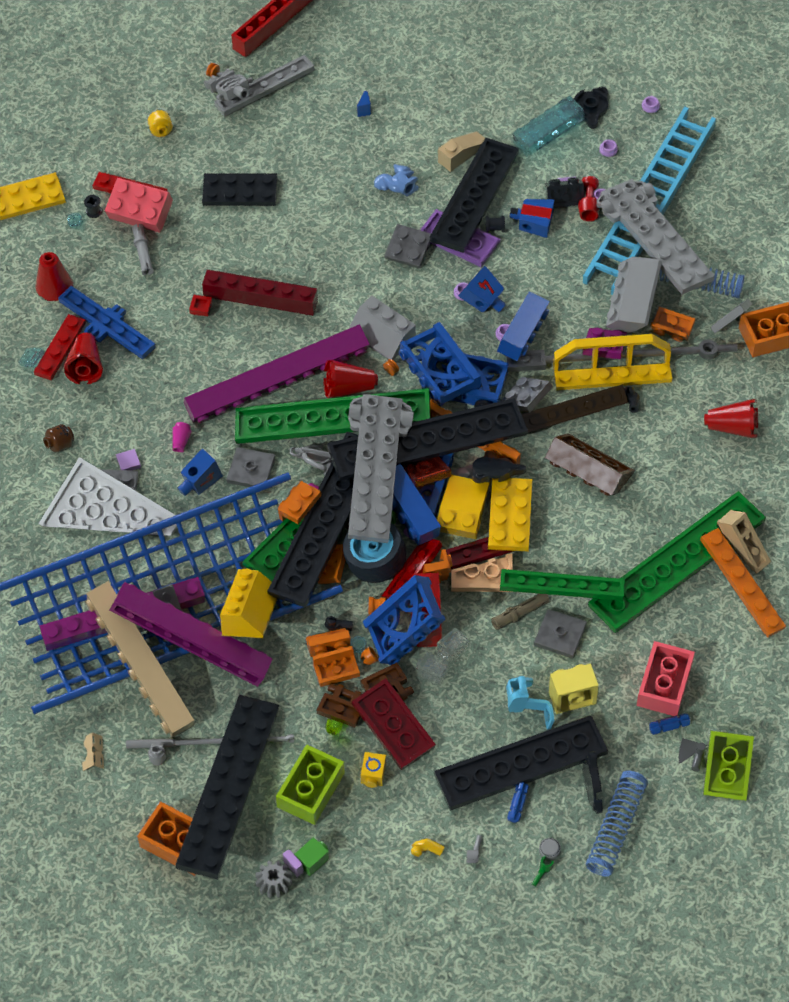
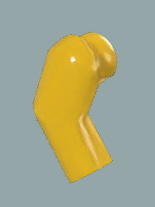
M426 838L415 841L412 844L411 853L416 857H420L424 851H430L440 856L444 846Z

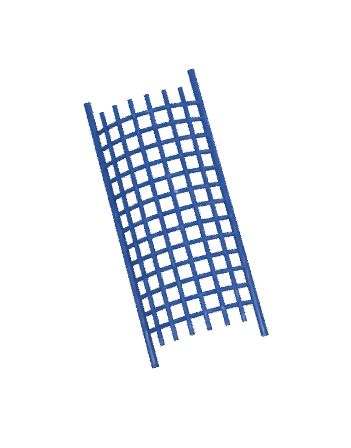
M287 472L1 582L0 592L23 583L27 595L11 601L10 604L13 607L29 601L34 615L18 620V625L21 626L37 620L40 626L43 625L41 617L56 612L58 619H62L61 610L72 605L76 606L78 613L83 612L80 602L87 600V595L77 597L73 586L75 582L87 578L90 588L93 590L96 586L92 576L106 571L116 594L119 591L118 587H121L124 582L128 584L132 582L133 585L141 590L137 580L152 575L157 589L163 587L156 573L171 568L176 582L171 583L172 585L199 577L210 608L197 614L193 606L189 607L188 610L197 620L213 613L217 621L210 625L213 628L221 627L218 611L223 609L225 602L215 606L210 595L224 590L228 596L229 587L232 586L234 581L226 583L221 570L234 564L237 571L242 569L240 562L244 561L255 550L250 536L264 531L266 537L271 534L269 529L283 522L279 519L268 524L266 523L262 510L277 505L278 501L275 499L260 505L256 493L291 480L290 474ZM251 495L255 507L241 512L237 500ZM233 502L236 515L222 519L219 507ZM214 510L218 522L204 527L200 515ZM257 512L262 526L248 531L243 517ZM195 517L199 529L185 534L181 522ZM239 520L243 533L229 539L225 524ZM176 524L180 536L166 541L162 529ZM220 527L224 541L211 546L206 532ZM157 531L161 544L147 549L143 536ZM201 534L206 548L192 553L187 539ZM246 538L251 552L237 558L232 543ZM138 539L142 551L128 556L124 544ZM182 541L187 555L173 560L168 546ZM227 545L232 560L218 565L213 551ZM119 546L123 558L109 563L105 551ZM164 549L168 563L154 568L149 554ZM100 553L104 566L90 571L86 558ZM208 553L214 567L199 572L194 558ZM144 556L149 570L135 575L130 561ZM189 560L195 574L180 579L175 565ZM81 561L85 573L70 578L66 566ZM125 563L130 577L116 582L111 568ZM61 568L65 581L51 586L47 573ZM216 572L222 585L207 590L202 577ZM42 576L46 588L32 593L27 581ZM68 585L73 600L58 605L53 591ZM341 585L312 595L307 606L342 593ZM49 593L53 607L39 612L34 598ZM277 599L276 604L280 608L272 612L269 621L304 607L293 603L284 606L282 603L284 600ZM152 632L142 635L144 640L153 636L157 637L160 644L150 649L152 653L161 649L165 652V654L156 657L159 664L191 653L183 648L170 652L168 646L173 645V643L169 641L164 642L162 637ZM108 633L72 643L56 650L53 649L46 654L33 658L35 664L52 657L57 668L40 675L41 680L57 674L62 679V683L47 688V694L62 688L67 690L65 694L32 706L31 709L34 715L130 677L128 673L130 668L127 663L124 664L126 669L113 675L109 671L123 664L118 660L106 665L103 656L115 651L119 653V650L116 646L100 651L95 640L109 635ZM40 634L25 640L26 645H30L43 640ZM91 642L95 654L81 659L76 647ZM71 650L76 661L61 667L57 655ZM98 658L102 667L87 672L83 664ZM79 666L82 675L67 680L64 671ZM103 672L107 676L95 682H92L90 677ZM82 680L86 681L87 685L72 690L70 686Z

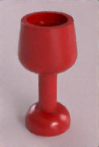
M586 176L581 179L584 183L586 197L579 201L578 209L580 218L590 222L596 220L599 215L600 207H597V198L593 197V191L598 188L599 180L594 176Z

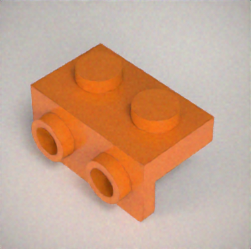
M659 306L655 319L651 322L650 326L655 334L661 336L668 334L672 336L671 339L682 342L683 340L688 341L696 320L695 318Z
M300 481L297 486L292 488L287 499L279 504L278 513L280 520L284 521L287 518L299 524L322 496L321 491Z
M343 544L336 545L318 584L340 583L346 561L343 553Z
M446 549L441 550L440 561L424 564L423 573H439V584L443 580H448L452 567L451 555H447Z
M345 628L306 637L310 657L316 656L320 652L337 650L342 646H351L350 634Z
M342 646L337 650L320 652L312 657L313 667L320 687L360 677L353 646Z

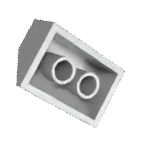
M374 296L368 298L359 307L349 328L360 324L370 344L369 347L388 360H393L399 354L401 341H406L416 336V325Z

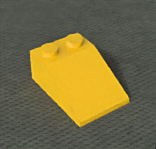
M450 475L437 518L441 525L440 532L477 539L490 482L476 483L470 478Z

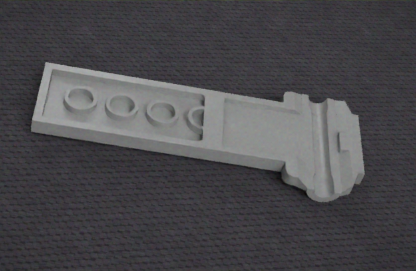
M631 179L601 192L600 197L597 199V207L602 208L603 214L611 222L621 221L652 259L662 261L660 269L681 294L714 281V274L657 209L655 189L651 183Z
M363 394L362 397L353 399L349 406L348 419L350 428L353 431H358L359 434L348 538L388 543L399 437H406L409 429L412 427L413 411L411 406L402 402L400 398Z

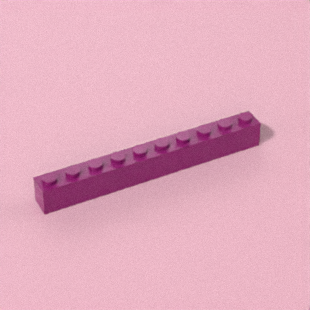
M359 324L184 398L183 403L192 422L198 421L203 423L213 414L217 416L222 415L232 406L234 408L241 407L245 404L244 401L251 399L255 401L261 398L265 392L274 393L284 384L287 386L293 385L297 382V379L301 377L307 379L320 369L323 372L327 360L345 363L353 355L359 357L366 353L370 344Z

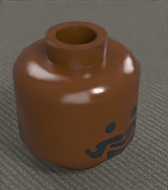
M60 424L46 430L43 442L47 449L50 448L51 451L57 453L71 447L72 441H74V434L70 427Z

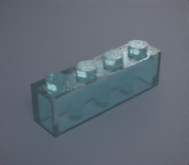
M571 96L560 100L555 106L545 110L543 114L533 118L522 128H518L513 133V144L526 157L530 156L583 121V108Z

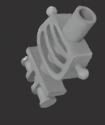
M227 68L224 72H218L217 77L213 75L203 83L207 89H210L211 93L217 91V100L224 99L230 101L235 97L245 100L249 97L248 90L250 89L248 83H252L253 78L246 79L241 74L235 75L233 70L230 71Z

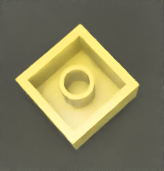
M579 664L574 668L567 670L559 669L550 674L549 695L556 714L596 704L599 685L591 664Z

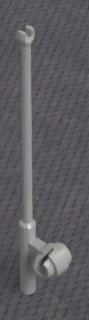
M294 735L269 737L268 742L287 741L293 743ZM223 738L126 740V749L150 748L148 751L149 761L153 765L159 766L166 759L164 747L221 744Z

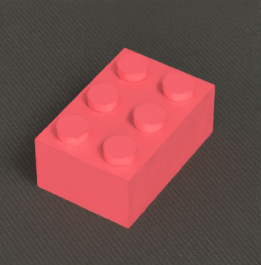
M117 178L105 212L109 219L130 225L137 224V227H139V224H142L144 229L161 233L173 199L167 191Z
M654 641L638 693L637 706L671 716H678L695 652Z

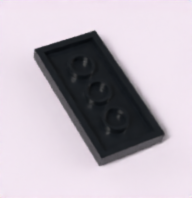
M204 173L202 206H276L277 173Z

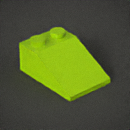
M710 730L703 795L747 800L754 736Z

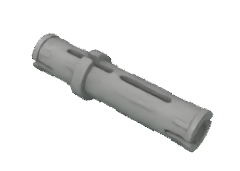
M136 224L132 227L135 238L134 246L137 248L141 272L143 275H147L146 270H148V274H153L154 270L147 246L149 243L148 238L145 237L144 226L139 224L140 229L138 230Z

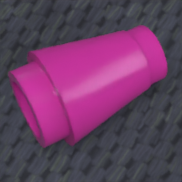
M177 422L172 428V450L174 452H184L192 433L191 426L187 423Z

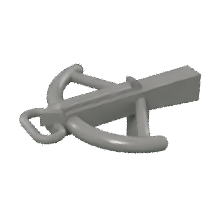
M321 445L290 448L292 456L301 458L309 465L324 470V475L332 462L330 453L323 451Z

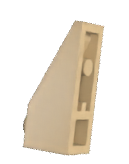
M476 131L450 139L438 148V163L452 172L477 153L485 137Z
M730 510L717 521L727 541L756 574L771 562L746 513Z

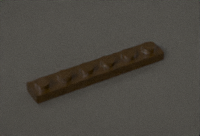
M623 384L521 415L529 433L628 403Z

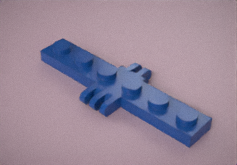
M72 286L58 297L61 304L90 323L85 328L84 333L92 334L97 342L100 343L109 336L142 360L156 348L154 342L123 322L126 310L118 304L112 309L110 307L104 309Z

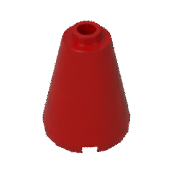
M46 252L39 258L35 288L37 294L45 300L59 301L58 297L70 286L73 287V280L58 256L53 252Z
M81 333L76 337L64 363V373L70 381L76 384H80V381H88L87 384H92L100 379L103 366L95 337L90 333Z
M327 360L325 363L324 372H327L326 378H323L325 396L328 399L373 390L378 385V375L375 374L374 370L334 360Z
M750 399L709 409L708 414H704V424L708 425L710 430L748 438H757L758 434H754V427L758 429V408H754L753 404L757 403V400Z

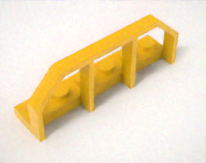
M653 334L574 339L554 352L553 370L556 390L613 387L621 384L627 386L672 382L670 344ZM652 344L665 352V363L631 366L634 345ZM628 346L626 366L597 368L599 348ZM593 348L591 369L558 371L559 360L577 349Z

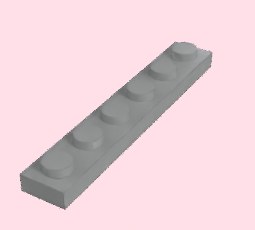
M303 55L254 80L252 83H248L250 90H248L249 97L243 100L235 97L230 101L224 99L215 100V107L225 117L314 71V65Z

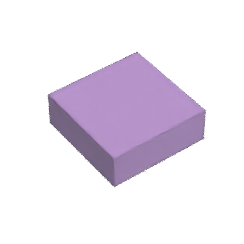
M135 449L116 454L121 470L132 471L141 468Z
M288 849L284 852V863L296 877L300 876L303 873L302 863L291 850Z

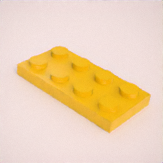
M56 172L0 187V220L66 203Z
M492 478L488 549L529 552L532 479L509 478L503 482H498L499 478Z

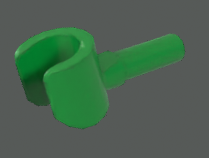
M546 856L541 858L540 870L531 883L535 887L542 876L552 870L554 861L552 860L550 865H545Z

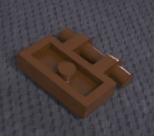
M398 663L392 664L360 680L365 692L386 678L403 701L408 699L409 695L414 694L411 686L403 688L402 685L407 683V677Z
M330 683L328 691L332 692L333 695L324 693L316 710L317 714L356 728L361 716L351 702L359 697L362 692L357 690L354 692L346 689L344 685ZM343 696V697L349 698V699H351V700H350V702H349V701H346V700H344V699H341V697Z

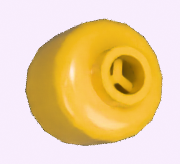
M157 110L148 117L149 129L154 136L164 137L172 131L173 124L170 115L166 111Z

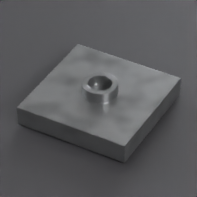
M237 447L226 479L227 483L251 487L268 480L275 460V454Z
M547 609L535 638L534 646L573 659L587 622Z

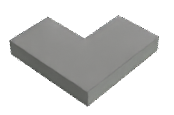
M746 299L711 326L713 332L716 333L744 313L752 305L751 301Z

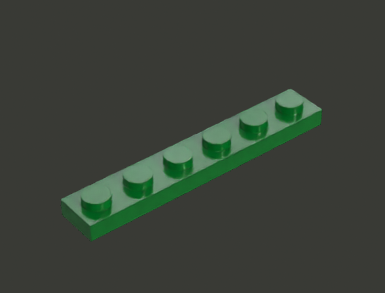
M502 569L500 591L623 601L625 579Z

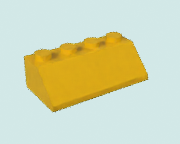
M238 569L220 614L222 636L264 637L278 598L268 594L267 591L272 582L259 570Z

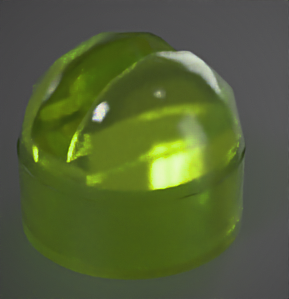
M328 718L325 726L326 732L331 735L339 734L343 723Z

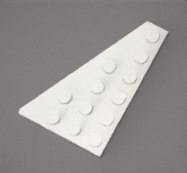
M79 457L39 524L44 527L131 533L173 517L175 514ZM177 525L162 529L164 536H172ZM156 531L150 535H158V532Z

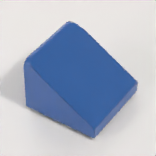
M364 91L358 102L357 117L371 114V103L367 91Z

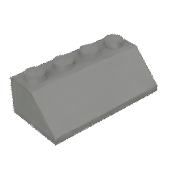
M631 257L620 263L618 276L614 284V293L611 297L610 310L607 314L606 327L611 330L627 332L628 335L648 325L661 268V260Z

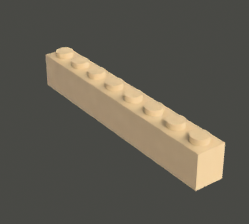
M109 581L86 593L87 601L85 603L90 612L95 611L98 616L96 621L99 627L106 629L109 634L106 636L112 647L116 646L119 650L117 655L122 664L127 663L130 668L128 673L131 679L138 681L141 686L138 689L143 698H148L152 705L149 707L154 716L159 715L162 720L160 725L166 734L170 733L173 738L194 726L193 717L135 623L109 611L117 595Z

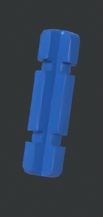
M685 713L679 715V717L673 716L662 719L660 722L649 723V729L651 734L654 735L660 733V731L666 732L677 729L679 726H689L691 721L689 715Z
M521 782L515 788L517 793L513 795L510 806L511 811H509L507 817L508 821L512 823L519 822L521 818L520 812L523 811L526 800L525 794L528 793L529 785Z

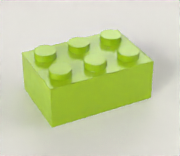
M306 744L276 795L277 808L315 825L345 774L344 761Z

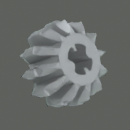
M279 860L276 861L275 865L268 861L267 867L261 865L260 872H256V878L258 879L256 880V887H260L261 894L267 892L269 898L272 897L273 893H276V896L279 898L280 891L287 894V887L292 886V872L287 871L288 866L286 864L280 866Z

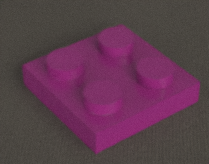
M589 328L586 338L627 336V332ZM625 346L599 348L598 357L621 359ZM593 348L583 349V355L592 356Z

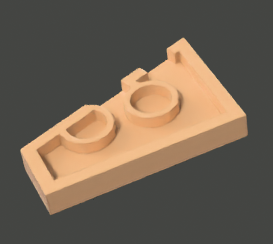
M512 553L506 554L503 558L489 559L488 562L476 565L474 563L451 570V592H511L500 591L502 569L513 570Z

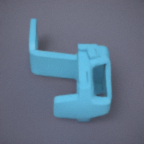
M519 676L508 680L506 690L509 712H523V709L544 711L546 728L551 729L554 723L552 704L548 700L529 698L527 687L532 686L533 678Z

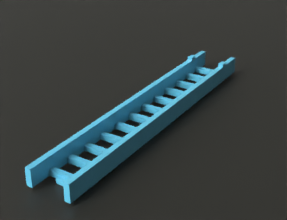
M684 107L640 181L648 183L651 177L672 184L668 192L654 187L655 194L664 197L661 204L656 205L662 215H664L714 130L716 118L712 117L706 128L686 121L689 108ZM684 126L700 132L702 135L699 140H696L678 132ZM674 139H677L695 147L689 153L673 147L671 144ZM668 151L687 160L682 166L663 157ZM659 164L679 171L676 179L657 172L656 169ZM621 221L614 223L584 273V284H588L596 269L615 277L618 276V270L600 263L604 256L622 262L631 257H639L643 248L639 243L636 245L616 237L620 229L629 232ZM612 242L633 250L629 258L608 250ZM615 282L611 287V295L614 293Z

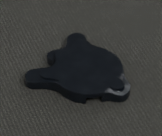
M605 87L593 88L592 91L585 92V89L581 90L572 100L561 102L560 110L562 112H575L574 119L576 121H585L590 129H595L598 126L599 118L608 110V90Z
M485 451V456L477 458L472 464V480L476 483L490 482V478H499L498 482H503L511 476L525 474L526 466L514 464L510 458H498L494 451Z
M590 751L585 756L586 760L582 763V772L589 804L596 814H600L603 812L602 799H597L596 793L602 791L596 752Z

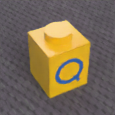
M365 752L361 770V784H365V786L370 788L383 785L386 755Z

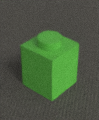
M313 837L294 855L302 863L303 870L311 876L329 860V849L324 842H318Z

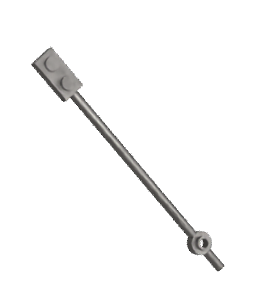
M709 339L701 341L699 346L671 348V356L699 354L703 359H713L717 353L737 352V344L717 345L716 342ZM661 349L633 350L632 358L665 356V352ZM544 350L527 351L525 356L521 355L518 361L506 356V362L509 364L508 372L546 370V363H553L554 355L545 356ZM623 351L621 359L626 358L627 351ZM583 353L569 354L559 360V363L592 361V356L583 355ZM598 357V360H609V359H613V358Z

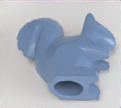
M394 164V176L380 174L374 180L375 188L384 191L389 189L392 192L401 193L405 196H409L419 189L418 185H415L418 178L411 176L414 172L407 166Z

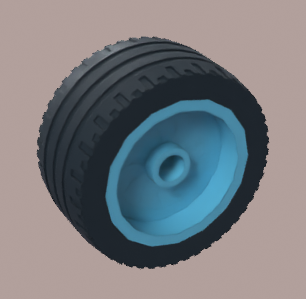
M392 523L390 524L388 543L349 539L348 533L343 541V553L349 569L358 579L364 582L380 583L388 581L397 575L405 564L407 556L406 546L401 533Z

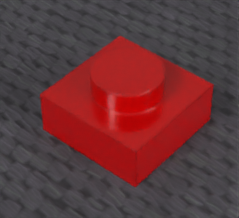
M193 295L189 308L190 314L208 317L212 305V297Z

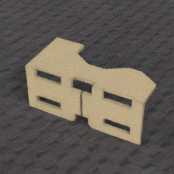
M91 733L86 736L84 741L87 756L85 761L82 762L83 771L92 766L104 769L102 736Z

